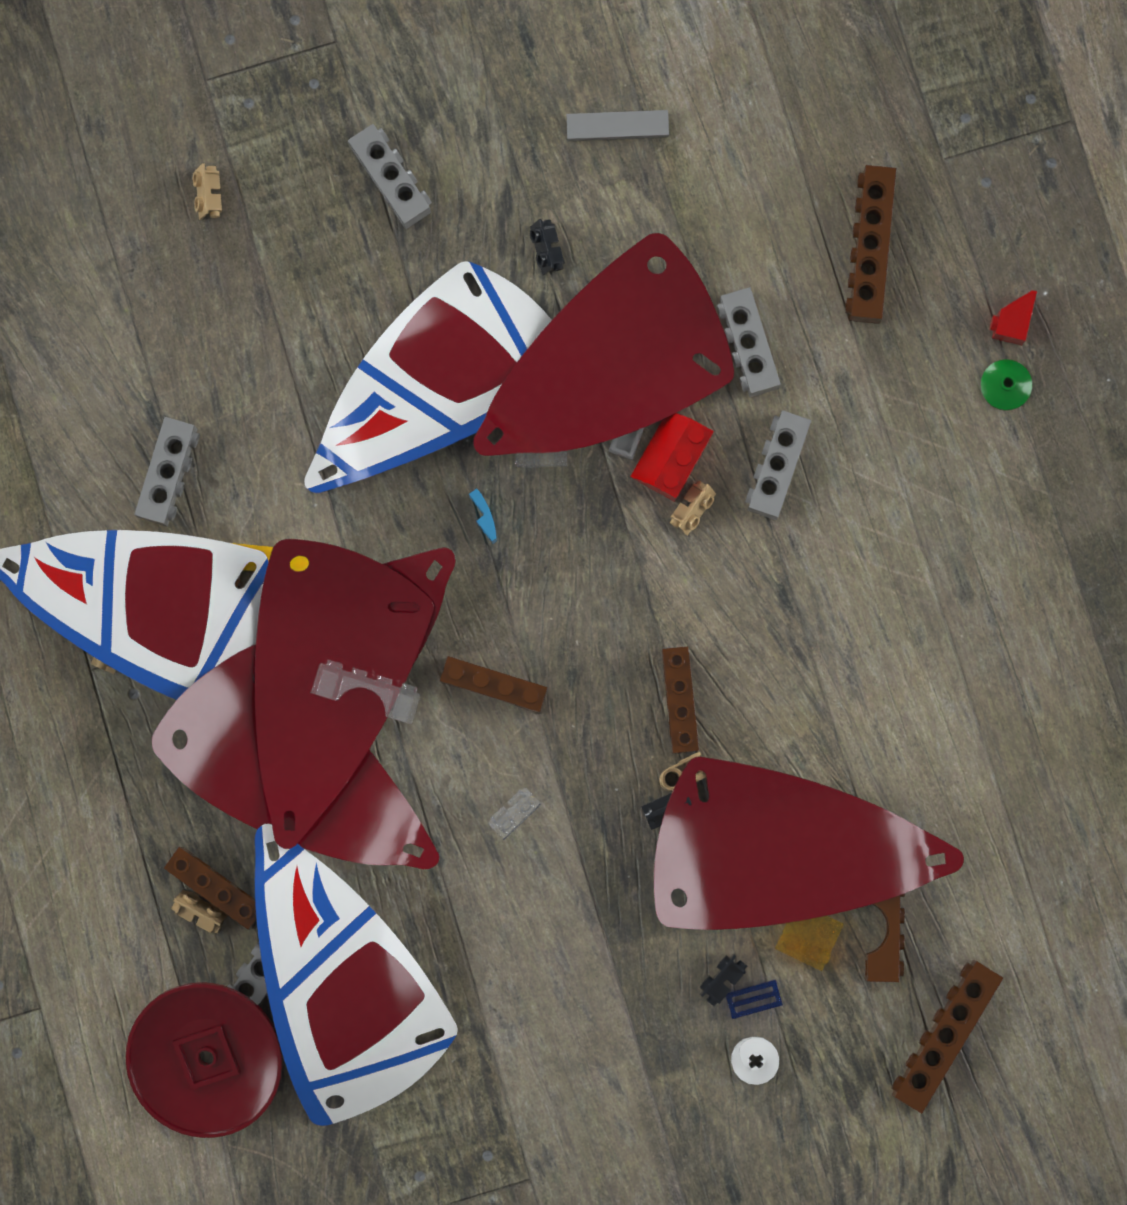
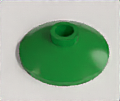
M1004 359L992 363L984 371L981 378L983 397L991 406L999 410H1014L1022 406L1028 400L1032 391V379L1028 370L1014 360ZM1005 379L1011 380L1012 387H1005L1003 381Z

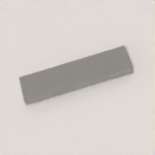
M668 110L566 114L567 141L669 137Z

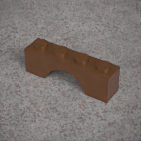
M447 656L440 678L441 683L482 694L539 714L548 690L545 686Z
M905 894L873 904L882 912L887 929L881 945L865 954V981L899 982V976H904V961H900V950H904V934H900V924L905 922V909L900 908V897H905Z

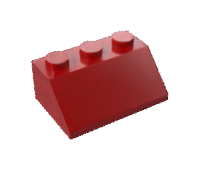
M677 413L663 419L630 478L675 502L712 438L714 431L689 417Z

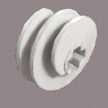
M749 1037L742 1039L734 1047L731 1055V1064L735 1074L742 1081L748 1084L759 1085L768 1082L775 1076L779 1068V1055L776 1048L768 1040L761 1037ZM752 1054L756 1057L762 1056L759 1059L762 1062L760 1066L757 1067L755 1064L749 1066L751 1062L749 1057Z

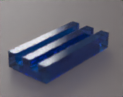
M776 980L735 990L726 995L732 1019L783 1005ZM772 987L773 989L771 992L733 1002L732 997ZM775 996L776 1001L739 1012L735 1011V1007Z

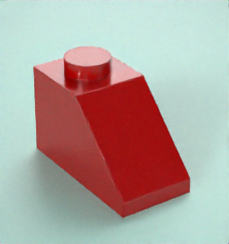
M1031 290L1002 308L997 316L993 315L989 330L993 331L992 339L1023 345L1027 338L1037 291Z

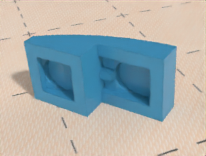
M476 488L469 494L470 499L483 514L476 522L492 544L497 542L492 514L482 494Z

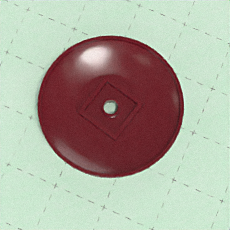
M207 982L188 983L176 986L158 995L142 1010L135 1020L126 1045L127 1075L140 1104L162 1125L192 1137H222L251 1125L271 1104L282 1077L283 1054L276 1030L269 1017L246 995L220 984ZM202 1051L211 1052L213 1062H204L200 1057V1053Z

